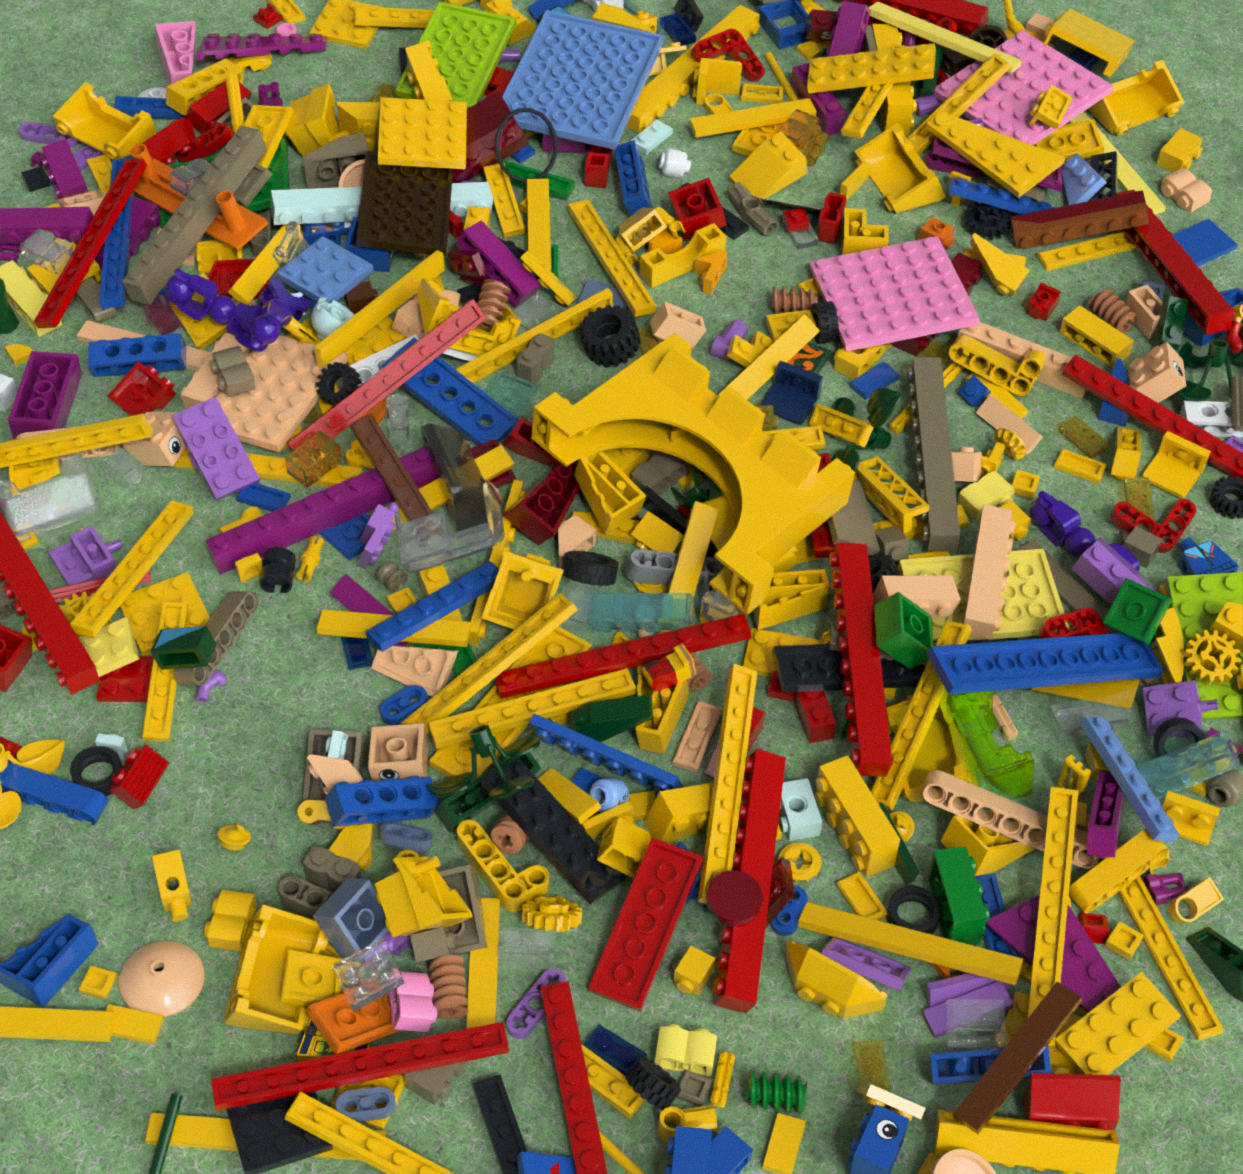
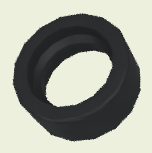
M1172 718L1158 727L1154 734L1153 747L1159 759L1167 767L1174 770H1187L1195 767L1202 761L1206 754L1207 741L1204 733L1193 721L1186 718ZM1179 730L1191 732L1195 739V746L1192 751L1180 758L1169 756L1164 747L1167 738L1173 732Z
M94 746L84 749L75 756L71 762L70 773L73 783L97 790L105 796H109L112 794L109 791L113 783L111 778L119 768H122L119 755L112 749L104 746ZM96 762L108 763L113 768L110 776L98 782H88L81 777L82 771L90 764Z
M905 886L892 895L887 911V921L889 924L932 935L937 929L941 914L940 902L926 888ZM914 901L921 903L929 910V921L918 925L907 923L898 915V907L904 902Z

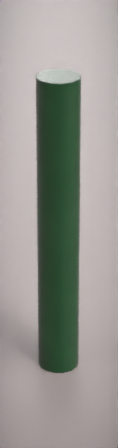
M171 1093L149 1174L162 1173L181 1105L182 1095Z

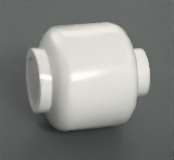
M669 148L666 152L661 153L658 169H661L664 176L682 178L684 173L689 172L691 161L687 160L686 152Z

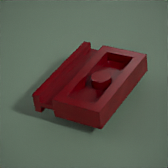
M453 249L447 253L450 259V266L455 273H459L460 278L458 279L461 282L483 285L485 284L484 280L490 279L485 276L487 271L479 252Z

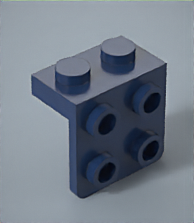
M780 360L776 367L775 383L761 403V410L795 424H803L821 395L823 376Z

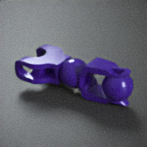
M181 269L174 270L175 275L171 276L166 282L165 291L167 294L163 296L166 301L174 303L179 310L195 320H200L208 314L215 323L221 325L228 324L226 329L232 332L237 341L243 346L257 352L267 348L269 344L254 348L250 340L252 321L262 314L263 306H250L241 302L236 306L230 297L224 295L217 296L219 291H217L215 282L196 274L190 275ZM195 291L205 298L203 304L191 299Z
M274 276L259 296L264 306L262 314L252 321L250 328L251 345L254 348H259L275 342L280 335V328L289 322L291 316L299 322L303 313L309 308L311 301L304 296L295 297L283 287V281Z
M1041 491L1038 493V497L1030 504V517L1038 525L1039 530L1056 547L1065 544V548L1070 555L1080 557L1096 542L1095 536L1090 530L1080 527L1082 524L1080 514L1061 500H1057L1052 495ZM1109 544L1139 571L1140 563L1138 559L1126 547L1119 544Z

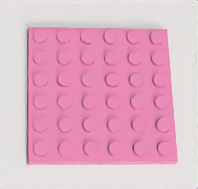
M1022 30L995 48L998 51L1021 59V66L1011 74L1005 72L962 115L969 120L981 118L983 127L1035 145L1055 131V129L1038 119L1033 126L1029 124L1032 118L1029 114L1034 105L1039 104L1036 100L1042 90L1046 92L1050 85H1053L1073 97L1058 127L1060 128L1112 93L1113 85ZM976 60L936 86L933 96L944 102L984 63Z
M938 236L810 262L811 273L824 302L832 301L835 304L839 324V337L846 352L979 325V316Z

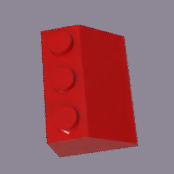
M1031 1073L1023 1095L1024 1118L1030 1121L1114 1131L1119 1121L1120 1075Z

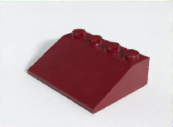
M499 90L467 109L466 169H453L452 183L469 181L484 172L483 167L498 163L495 155L494 139L498 125L507 114L511 113ZM514 116L505 123L499 137V154L502 160L529 145Z

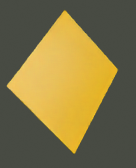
M1140 679L1034 687L1032 690L1131 708Z

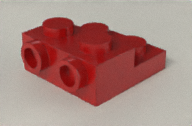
M138 361L107 397L130 416L153 412L156 408L161 411L176 393L172 389L174 387L172 382L166 377L160 379L158 377L159 372L148 364L145 367Z

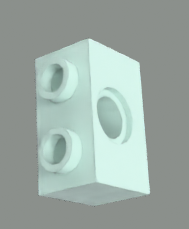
M809 779L783 782L780 804L781 817H779L781 832L787 833L789 841L820 836L822 820Z

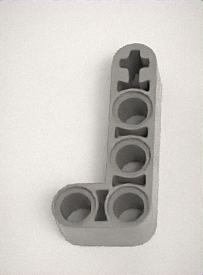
M643 549L635 550L630 556L626 568V576L634 582L670 586L679 553ZM705 557L696 589H699L701 605L707 603L720 606L724 596L709 585L710 581L725 566L714 557Z

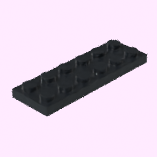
M520 759L502 768L508 781L522 775L532 777L534 784L525 790L517 791V793L510 797L496 801L590 905L625 881L627 876L624 873L597 860L600 846L586 833ZM498 771L487 776L481 783L489 793L494 788L504 784Z

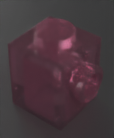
M163 294L155 298L150 305L143 306L148 317L162 335L172 333L182 325V322L168 301L163 297Z

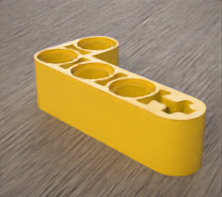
M967 335L958 336L949 349V356L954 362L1018 396H1025L1030 392L1046 362L1044 353L1036 349L1029 351L1020 364ZM978 357L985 359L986 362H981ZM1029 361L1035 362L1037 366L1031 365ZM998 368L1004 369L1006 373L1000 372ZM1019 379L1024 380L1027 384H1022Z
M465 820L458 825L457 841L459 849L470 864L475 866L476 872L494 896L500 899V904L504 909L509 912L521 911L522 905L526 904L527 900L534 901V898L548 894L549 872L545 867L533 865L517 874L479 823L474 820ZM486 855L489 857L481 858L480 856ZM496 875H503V877H500V878H497V877H494V876H496ZM539 881V882H542V883H540V884H534V883H532V882ZM510 895H518V897H509V896H510Z
M1144 829L1117 849L1115 858L1107 857L1069 887V896L1084 913H1089L1101 906L1148 870L1151 874H1154L1153 870L1160 866L1165 867L1170 859L1169 849L1162 841L1153 840L1148 830Z

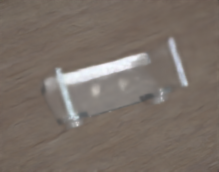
M80 452L67 454L68 458L61 464L64 475L21 490L11 481H0V511L18 541H23L31 538L33 535L37 536L76 522L97 512L99 509V499L86 461Z
M487 482L483 483L482 487L488 522L415 545L412 530L400 512H394L396 513L395 523L400 563L407 572L416 573L498 546L503 541L505 533L501 507Z

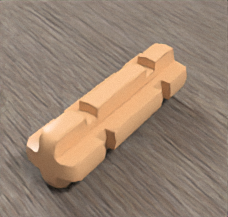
M997 695L989 696L986 698L985 706L988 711H992L990 714L999 730H1003L1001 733L1004 739L1009 741L1017 738L1018 730L1014 724H1011L1013 721L1004 706L1000 705L1002 702Z

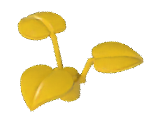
M52 739L27 744L18 751L17 760L11 755L10 751L5 752L4 746L0 743V773L5 770L9 760L13 764L50 775L61 764L65 741ZM0 781V829L17 819L21 812L22 802L20 796L14 791L2 793Z

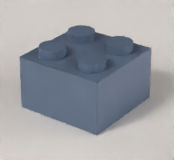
M347 878L313 915V918L340 958L363 960L388 932L383 907L379 904L376 897L377 891L369 879Z

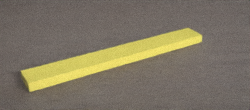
M876 2L869 7L871 10L870 16L980 62L985 63L996 53L1009 63L1011 68L1006 71L1007 73L1011 74L1021 66V59L883 3Z
M1083 111L1067 122V124L1091 119ZM1097 127L1105 148L1104 153L1117 152L1118 185L1124 191L1133 189L1135 191L1143 190L1146 204L1153 210V213L1165 212L1166 206ZM1112 160L1102 161V165L1106 166Z

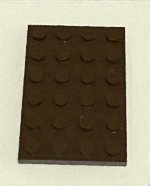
M367 151L356 246L430 255L438 250L446 256L453 169L379 165L378 152Z

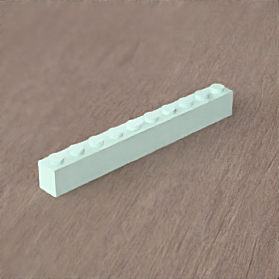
M488 182L452 183L450 210L455 215L466 217L468 206L490 208L491 214L493 197ZM362 187L271 190L270 209L274 225L352 222L353 217L359 218Z

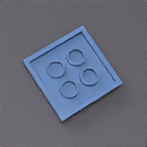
M322 236L277 272V277L285 284L316 302L319 298L325 297L327 298L325 302L331 303L333 300H340L373 273L374 269L373 265Z

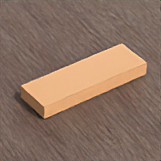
M991 394L976 411L980 417L996 430L1005 428L1016 433L1023 441L1027 455L1032 452L1043 438L1041 434Z
M698 701L672 765L698 772L723 708Z

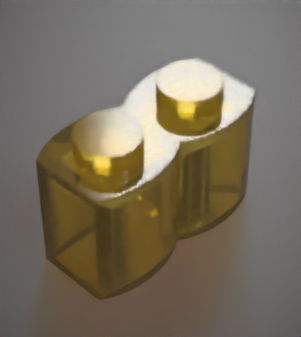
M796 109L788 121L780 127L778 132L781 131L802 152L808 148L813 137L816 138L821 129V126H819L820 118Z

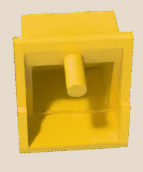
M330 84L312 89L311 94L290 102L289 107H292L294 113L285 130V134L291 139L297 152L302 156L342 136L349 135L347 130L342 132L339 130L334 110L336 102Z
M506 551L486 603L482 619L515 630L556 596L564 570Z
M437 856L430 859L428 857H396L392 860L397 865L398 872L375 883L376 897L379 904L383 907L386 916L385 924L392 937L410 936L440 927H451L473 917L470 909L458 892L451 890L436 868L440 866Z

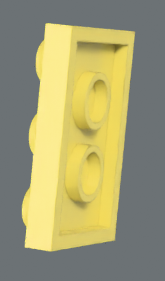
M127 617L104 626L95 638L85 635L79 637L80 642L96 666L98 677L139 660L132 625Z

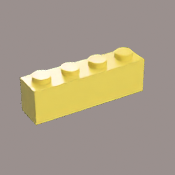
M13 260L0 266V278L5 283L10 306L38 337L62 326V321H60L56 328H37L34 320L46 301L48 294L45 291L42 292L36 281L30 279L22 266L19 267Z

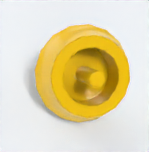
M902 811L890 813L889 815L904 842L908 841L913 836L915 830L912 817Z
M238 822L236 825L221 827L217 833L220 844L229 850L244 849L251 840L250 832Z

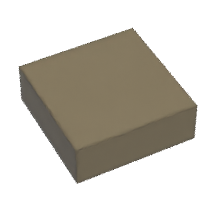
M685 1070L679 1083L681 1092L676 1098L701 1107L704 1104L713 1080Z

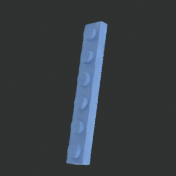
M1085 716L1080 725L1153 840L1174 842L1180 834L1174 827L1172 819L1167 816L1160 805L1159 799L1154 796L1148 787L1146 779L1137 770L1135 762L1126 753L1122 742L1110 728L1109 722L1101 717Z

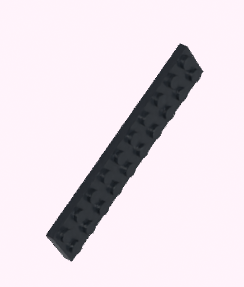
M1016 637L991 640H967L966 644L1016 641L1018 639ZM829 644L773 646L772 656L783 693L842 690L845 680L844 674L840 673L842 652L830 650ZM880 659L884 688L917 687L926 665L920 664L909 669L895 660Z

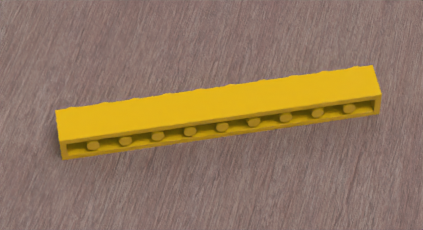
M739 5L698 41L728 29H736L747 42L752 34L755 35L759 31L760 14ZM712 42L715 48L721 49L718 43ZM695 44L643 88L626 127L640 133L652 124L657 117L661 118L665 110L673 107L681 96H686L690 88L698 85V82L694 81L695 69L700 68V62L695 61L691 55ZM729 53L723 54L714 59L725 60Z

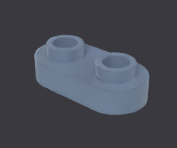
M385 822L380 826L379 839L390 847L397 846L413 850L416 853H423L432 847L433 834L423 828L398 822Z
M386 1087L348 1090L341 1093L336 1100V1111L357 1122L385 1119L392 1115L396 1107L395 1096ZM378 1103L386 1104L384 1108L376 1107ZM350 1106L356 1107V1110L353 1112H349L346 1109Z

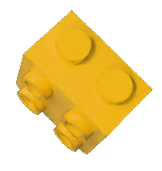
M701 58L700 68L695 69L694 81L698 82V85H694L693 98H697L696 105L704 106L706 92L739 95L742 63Z
M1167 431L1163 436L1159 452L1144 471L1142 479L1179 498H1185L1205 470L1211 451Z

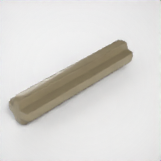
M1234 375L1231 380L1232 429L1243 432V376Z

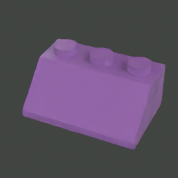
M1104 539L1097 540L1089 547L1071 568L1110 605H1112L1125 578L1154 591L1158 590Z

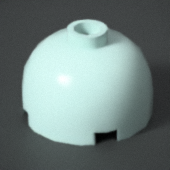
M325 297L319 298L311 313L313 328L316 330L317 336L322 340L354 316L352 311L335 300L331 303L325 302L327 299Z

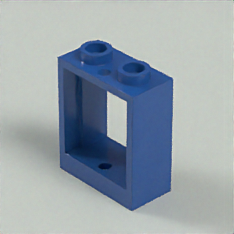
M798 0L772 2L758 6L760 26L779 50L812 40L806 39V19L809 14ZM791 16L797 23L796 25L779 29L773 20Z

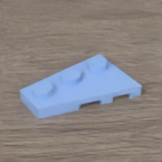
M1077 153L1070 157L1061 167L1069 205L1087 202L1107 183Z

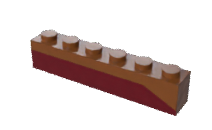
M1143 190L1011 217L1016 249H1027L1149 224Z

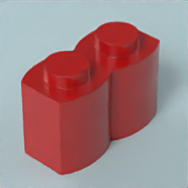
M830 192L825 197L824 208L819 215L817 239L819 241L828 243L837 241L843 222L844 208H846L847 200L845 195Z

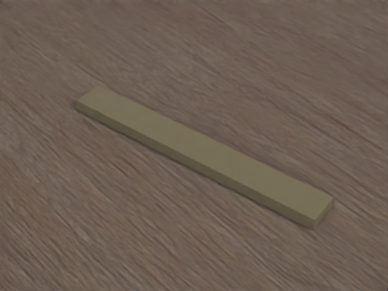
M1033 540L1016 549V551L1044 548L1036 540ZM1044 549L1060 600L1072 612L1082 608L1095 610L1103 622L1107 611ZM1105 625L1110 634L1122 633ZM1161 676L1140 679V682L1145 687H1148L1162 678Z

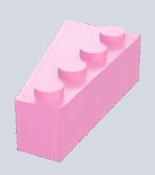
M196 21L155 24V46L168 85L193 74Z

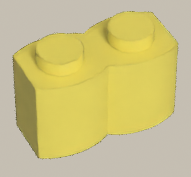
M996 471L986 474L978 482L965 487L959 493L957 504H961L963 509L975 521H979L984 504L1000 507L1011 500L1013 501L1015 488Z
M675 1024L661 1026L655 1064L666 1070L680 1072L688 1070L696 1074L711 1076L717 1035L712 1034L706 1029L687 1031Z

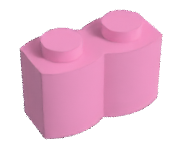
M403 971L393 972L388 983V997L391 1005L392 1025L395 1030L428 1032L431 1024L435 1023L437 1008L433 1006L432 1002L434 987L430 983L427 974Z

